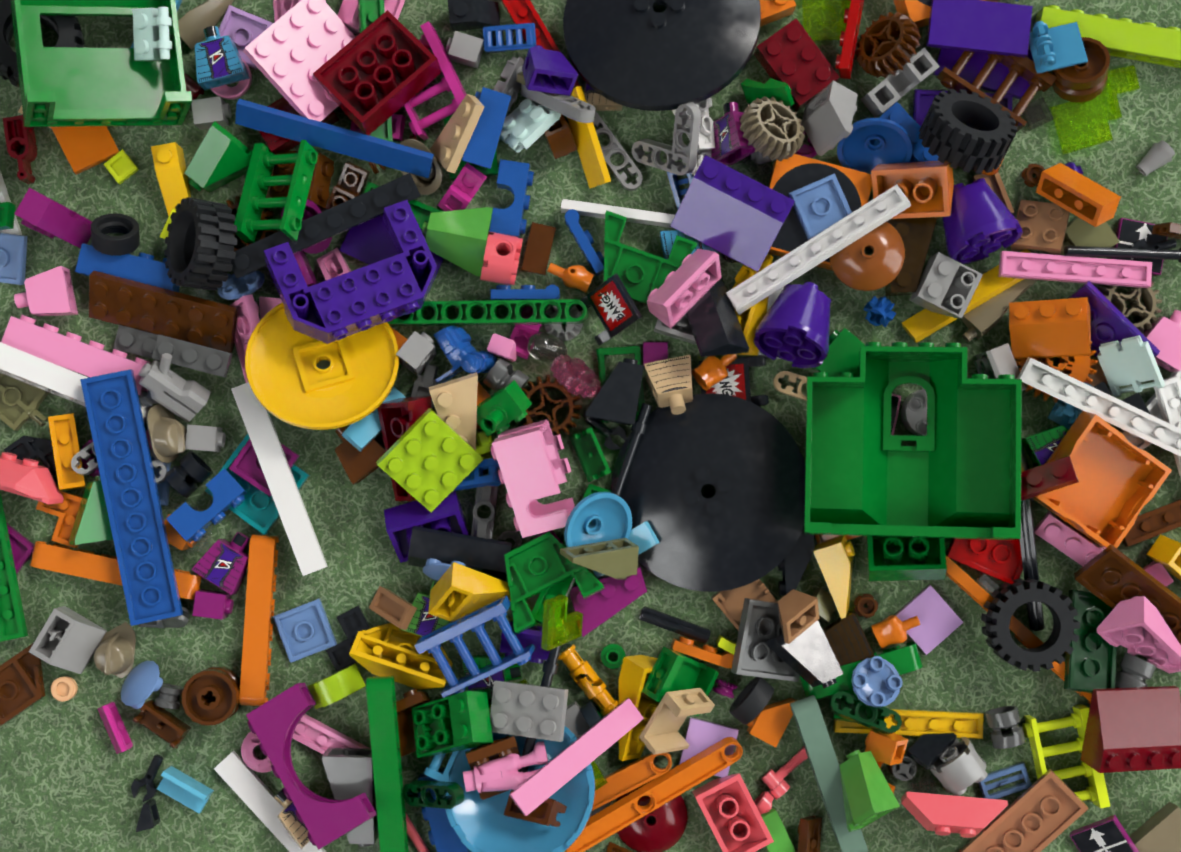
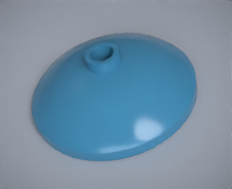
M596 492L582 499L573 508L567 519L564 531L566 547L620 538L629 539L632 529V514L628 504L621 497L611 492Z

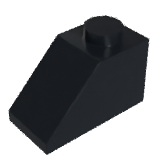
M448 0L452 32L483 29V27L500 25L498 2L490 0Z

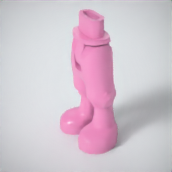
M544 741L537 742L534 750L524 756L511 753L505 757L473 766V770L463 771L466 792L477 790L478 793H481V791L493 792L517 789L541 768L529 772H518L519 769L548 763Z

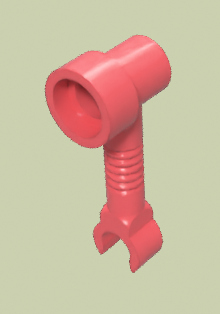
M804 746L777 772L770 769L761 777V780L770 789L769 793L775 800L784 795L790 788V785L784 778L808 758Z

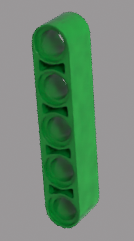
M916 642L906 643L907 646L901 648L899 645L885 649L881 654L873 653L874 656H880L891 663L899 675L923 667ZM863 660L841 665L840 667L844 674L836 677L837 683L827 688H823L822 684L812 687L800 676L805 697L814 695L816 699L840 691L853 689L851 682L853 670Z

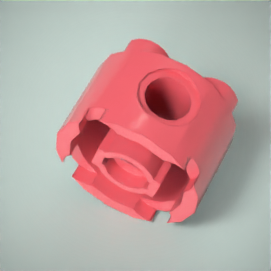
M489 231L480 280L504 285H515L523 238Z

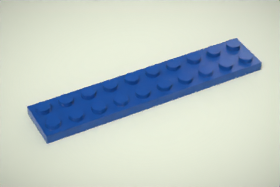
M133 370L80 379L130 624L134 626L183 615Z

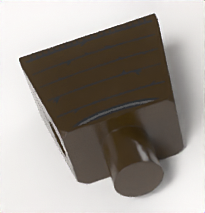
M849 611L846 618L841 619L839 617L822 629L840 666L874 656L855 612Z

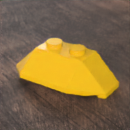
M392 623L376 626L366 631H358L349 655L371 674L380 677L393 676L395 682L418 690L442 688L446 684V679L432 653L425 651L418 654L414 645L422 636L400 630V628ZM441 646L440 649L442 650L446 660L452 668L453 663L450 660V658H448L447 654Z

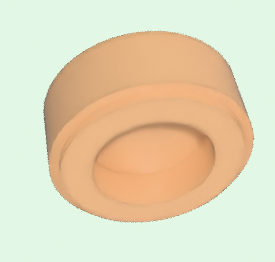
M69 676L59 677L51 685L52 696L61 702L72 699L78 690L76 681Z

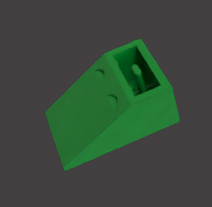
M464 691L412 708L417 758L466 750L493 743L487 692Z

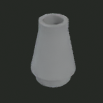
M1161 140L1159 143L1153 144L1136 168L1146 177L1151 172L1172 161L1175 152L1168 143Z

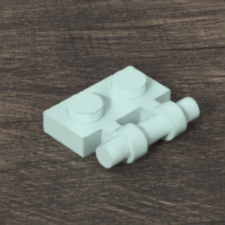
M169 8L132 9L134 60H170L172 41H170L169 26H172V18L169 17Z

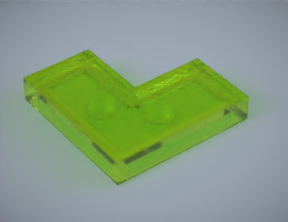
M1134 65L1108 71L1106 87L1100 95L1091 100L1096 124L1122 118L1117 95L1140 89Z
M561 594L544 601L541 648L546 651L577 639L582 635L583 613L575 611L567 614V596Z

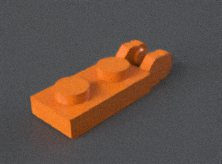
M680 636L679 640L673 638L671 647L674 651L732 669L733 654L727 651L719 654L717 653L718 648L704 644L703 648L693 645L694 640Z

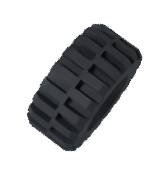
M0 0V76L4 80L9 79L12 85L20 87L16 52L10 47V41L14 35L11 0ZM40 15V24L52 28L58 35L55 47L84 48L85 43L78 18L63 15Z

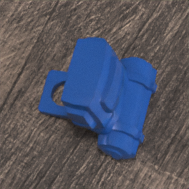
M452 325L434 334L439 346L453 366L451 370L435 380L436 383L447 382L464 370L470 374L476 372L477 374L488 373L498 361L494 354L486 351L477 352L470 343V335L462 327Z

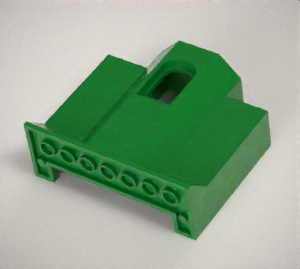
M866 342V346L860 347L859 377H855V373L847 372L839 373V377H828L826 372H814L813 377L807 376L805 534L993 540L1021 539L1022 379H1015V375L1010 374L998 375V378L988 379L986 374H973L971 378H967L968 347H961V343H945V347H934V343L930 342L918 343V347H908L906 342H894L892 346H881L880 342ZM916 384L926 391L927 436L891 435V395L897 386ZM901 441H916V446H901Z

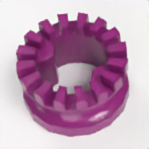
M716 679L717 686L713 687V691L723 696L734 698L733 690L737 689L738 686L730 682L726 684V681L722 679Z

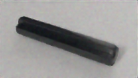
M646 606L641 610L639 619L702 643H707L710 638L711 631L707 628Z

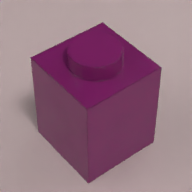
M197 590L192 616L225 619L228 617V614L232 613L234 601L230 599L231 595L226 592Z

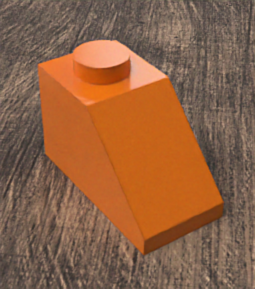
M789 698L766 705L759 715L747 724L749 726L747 731L749 734L776 748L793 716L790 703L797 700Z

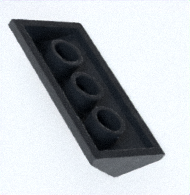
M722 276L686 313L701 357L748 353L750 350L734 307L726 295L728 291Z
M413 526L408 565L424 567L426 560L430 558L437 559L441 563L450 564L451 561H460L465 564V567L506 582L507 572L504 555L511 551L512 543Z

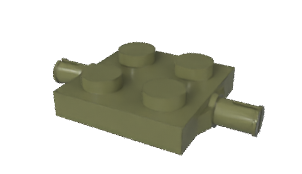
M0 373V419L14 431H19L30 418L41 427L44 426L45 422H48V418L40 413L38 409L49 392Z

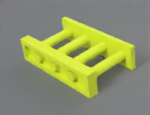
M1083 704L1072 706L1074 713H1071V716L1037 723L1036 718L1030 715L1024 716L1026 723L1022 724L1025 737L1029 738L1037 779L1047 772L1045 757L1074 751L1082 753L1089 707ZM1071 726L1077 728L1079 738H1076V741L1042 747L1039 733ZM1081 762L1079 766L1053 771L1061 780L1084 775L1088 778L1089 787H1086V790L1074 793L1082 801L1089 800L1099 808L1110 807L1104 773H1098L1084 762Z

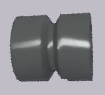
M501 357L489 371L483 383L495 391L502 389L515 380L522 389L527 384L529 377L520 370L513 371V365Z
M1125 653L1120 663L1122 671L1116 672L1115 686L1118 688L1148 687L1145 681L1152 678L1157 666Z
M1004 706L985 712L988 727L993 729L990 736L994 748H1012L1026 742L1023 728L1018 726L1021 720L1017 706ZM1010 727H1011V729H1009V730H1004V731H1001V730H1000V729H1006V728H1010Z

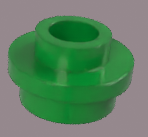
M618 644L606 645L601 652L602 663L611 669L619 668L622 665L625 657L624 649ZM611 652L618 654V658L615 661H611L608 658Z

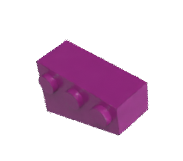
M31 188L28 189L14 213L22 218L21 224L52 239L56 236L80 249L82 243L87 244L91 238L92 221Z
M640 566L637 567V575L627 576L626 579L620 580L610 576L599 578L598 580L604 585L605 589L586 599L583 598L577 585L572 587L570 596L583 637L647 592Z

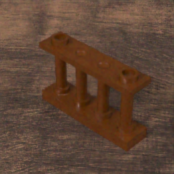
M964 51L951 70L944 67L936 78L941 80L940 82L944 87L954 89L957 92L960 89L966 90L967 94H972V92L979 93L978 97L984 99L986 96L991 99L990 102L993 104H1000L1017 77L1027 80L1030 86L1013 111L1001 105V110H1007L1011 114L1010 118L1015 119L1017 132L1027 123L1020 116L1037 91L1042 90L1045 92L1057 79L1056 76L1048 71L1037 74L1034 61L1028 57L986 53L989 57L972 84H970L959 75L975 53L971 51ZM1001 63L1008 68L1009 73L991 98L979 89L996 64Z

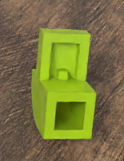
M353 664L307 687L316 702L314 706L316 710L337 702L366 685L356 664Z

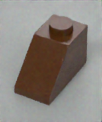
M561 114L560 119L543 134L555 159L567 156L571 152L578 150L570 127Z

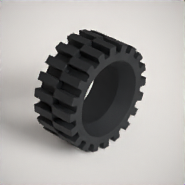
M954 89L948 90L947 93L942 91L934 97L919 130V139L923 140L921 143L923 147H929L928 152L932 156L938 155L940 162L944 163L947 161L951 163L950 167L954 169L959 166L962 167L964 172L968 173L973 169L976 174H982L983 170L987 173L992 172L993 168L996 170L1016 135L1015 119L1010 118L1011 114L1007 110L1002 111V106L999 103H991V99L986 96L984 99L978 97L979 93L972 92V94H967L966 90L961 89L958 93Z
M189 197L183 198L181 204H177L175 207L176 213L172 212L170 217L172 223L168 224L167 227L169 234L165 238L167 249L164 250V257H167L165 267L169 269L167 275L169 278H172L171 282L177 286L215 291L223 286L222 281H227V272H231L233 267L231 260L235 259L236 252L233 251L234 246L237 245V238H234V234L237 232V225H233L236 220L235 216L231 214L232 209L227 207L226 204Z
M1015 579L1013 584L1007 582L1002 584L1003 590L1000 592L997 590L993 591L991 594L994 597L993 601H986L984 605L988 609L987 614L982 613L981 620L986 624L985 627L981 628L982 633L988 637L985 640L988 646L994 649L993 652L1012 666L1014 665L1025 671L1028 668L1033 672L1040 671V667L1049 670L1054 668L1052 662L1055 661L1059 664L1064 662L1065 659L1062 654L1066 652L1071 655L1074 648L1069 646L1071 640L1078 642L1079 635L1074 633V629H1080V622L1074 619L1078 612L1076 608L1070 606V603H1072L1070 598L1063 595L1062 591L1058 588L1034 579ZM1042 602L1048 607L1053 616V631L1044 644L1036 648H1021L1016 645L1010 634L1009 624L1012 614L1025 603Z

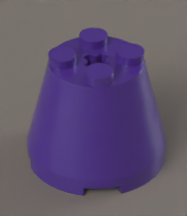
M984 178L978 179L966 186L963 183L954 185L951 215L949 217H942L947 253L950 258L961 264L973 263L988 258V254L997 251L1002 245L1004 248H1008L1022 236L1023 231L1019 221L986 183Z
M805 282L804 285H785L780 295L757 326L754 344L767 357L772 360L778 357L792 362V367L814 368L822 365L829 351L831 299L818 290V286L812 282Z

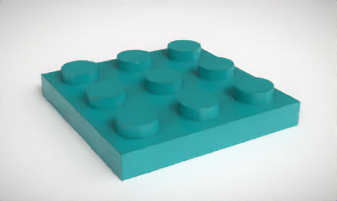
M247 434L219 472L225 468L247 492L244 495L246 499L235 509L233 507L229 509L263 535H266L280 517L273 497L268 496L229 469L250 439L249 434ZM294 464L291 472L298 490H300L310 475ZM207 487L205 492L213 497L212 492Z

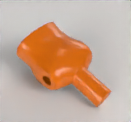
M550 263L547 272L562 278L565 286L579 289L584 293H587L594 274L587 271L582 265H574L564 269Z
M727 354L720 359L715 356H708L697 368L692 370V375L698 384L708 391L713 385L721 382L728 376L726 366L737 359L736 354Z
M891 615L881 622L871 625L879 645L883 649L892 644L905 642L907 640V630L917 627L921 623L917 616L901 621L896 615Z

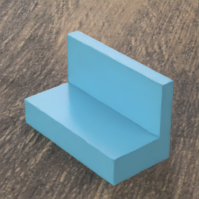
M173 766L163 771L161 774L163 779L157 787V790L199 814L214 791Z

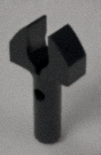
M1144 238L1135 241L1130 248L1169 250L1176 248L1177 242L1175 239H1169L1150 245L1146 243ZM1134 258V259H1131V260H1130V261L1152 262L1151 259H1138V258Z
M585 418L587 424L605 437V447L610 450L621 449L612 442L610 435H619L623 440H626L627 437L623 428L618 425L617 428L610 429L600 420Z
M154 755L144 778L134 779L131 785L134 798L137 797L140 787L145 784L147 794L143 802L156 795L158 790L155 787L154 779L163 761L161 755Z

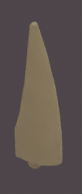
M207 0L187 12L178 20L180 39L190 50L194 49L195 44L205 38L204 29L216 26L225 15L228 6H231L234 0Z
M1023 279L963 315L961 320L969 329L962 335L963 339L969 343L975 337L978 340L997 325L1009 310V303L1015 302L1038 280Z

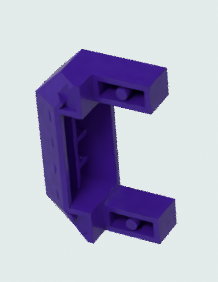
M408 200L385 207L383 210V221L398 255L310 287L305 282L289 242L264 250L265 263L284 304L286 317L295 331L328 344L422 308L435 278L437 265Z

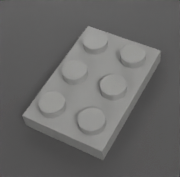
M495 680L490 713L492 732L562 742L568 689Z

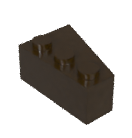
M937 217L890 219L886 221L898 231L905 248L902 269L897 277L885 286L886 296L911 295L916 292Z

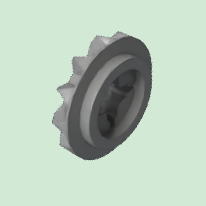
M551 306L547 310L546 317L550 319L556 317L558 308ZM576 306L570 310L572 318H579L582 315ZM583 323L567 324L566 332H564L561 324H544L552 338L558 341H569L580 333Z

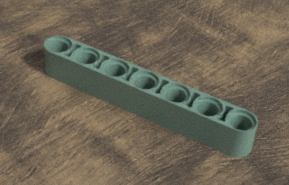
M811 695L790 703L835 838L840 845V852H868L861 829L849 832L847 829L840 767L815 696Z

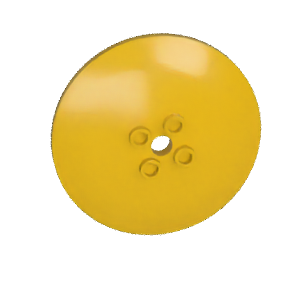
M282 302L270 310L252 332L246 349V374L251 390L257 400L276 418L290 425L305 429H336L365 418L377 409L389 395L399 368V357L396 355L398 345L388 322L352 334L341 340L328 344L295 331L286 317ZM322 360H327L331 363L326 369L318 368L317 364Z

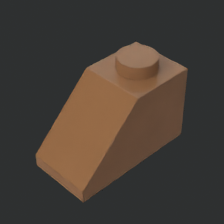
M793 589L778 601L780 624L784 641L787 644H790L820 619L817 597Z

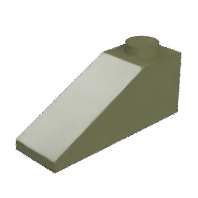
M627 538L560 549V554L572 563L621 580L626 579L627 576L637 575L639 546Z

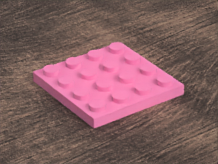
M301 0L247 45L243 52L300 116L321 122L339 105L317 81L313 73L356 36L324 0Z

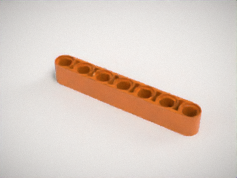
M252 534L249 543L239 698L240 705L261 706L269 700V698H266V693L269 690L270 684L268 666H271L272 649L269 646L273 637L271 616H274L275 599L272 598L273 592L276 590V575H274V567H277L278 558L276 543H279L278 536Z
M35 541L30 563L31 567L123 586L116 556L96 555L92 551L72 550L68 546L48 545L43 541ZM174 569L180 598L195 600V593L200 589L202 576Z

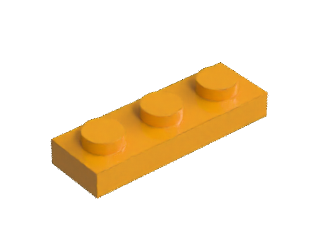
M74 413L48 417L59 490L86 487L84 476L76 473L71 467L73 456L80 451ZM81 459L79 460L80 465L78 466V469L82 467Z

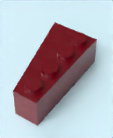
M431 396L398 398L383 402L377 408L386 451L429 408L432 410ZM391 478L395 501L416 500Z

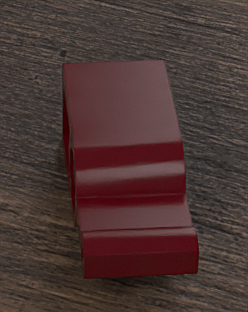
M23 115L2 118L8 154L18 162L19 171L17 172V177L27 184H33L35 177L32 175L31 162L37 157L34 127H24ZM24 146L25 151L19 154L20 149Z

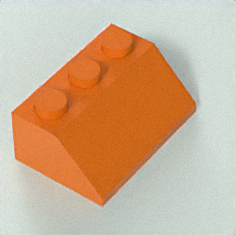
M940 161L878 164L871 170L873 199L897 184L910 201L911 206L891 219L949 217L951 215L954 188L951 163L947 161L944 163Z
M1087 297L1009 303V330L1014 359L1091 355V317Z

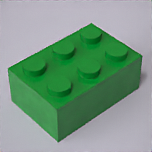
M866 536L869 581L945 580L947 565L944 538Z

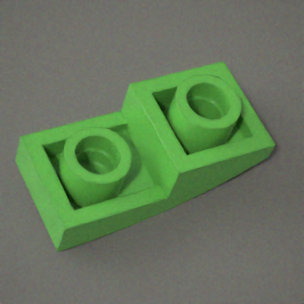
M772 808L769 812L763 813L761 817L774 840L773 843L765 846L767 852H796L777 811Z

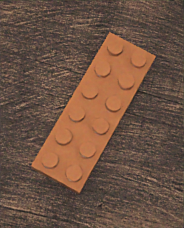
M1049 769L959 852H1041L1086 812L1088 806Z

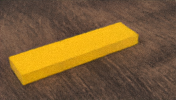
M582 86L573 88L571 96L586 102ZM567 117L589 189L611 182L593 122L582 123Z

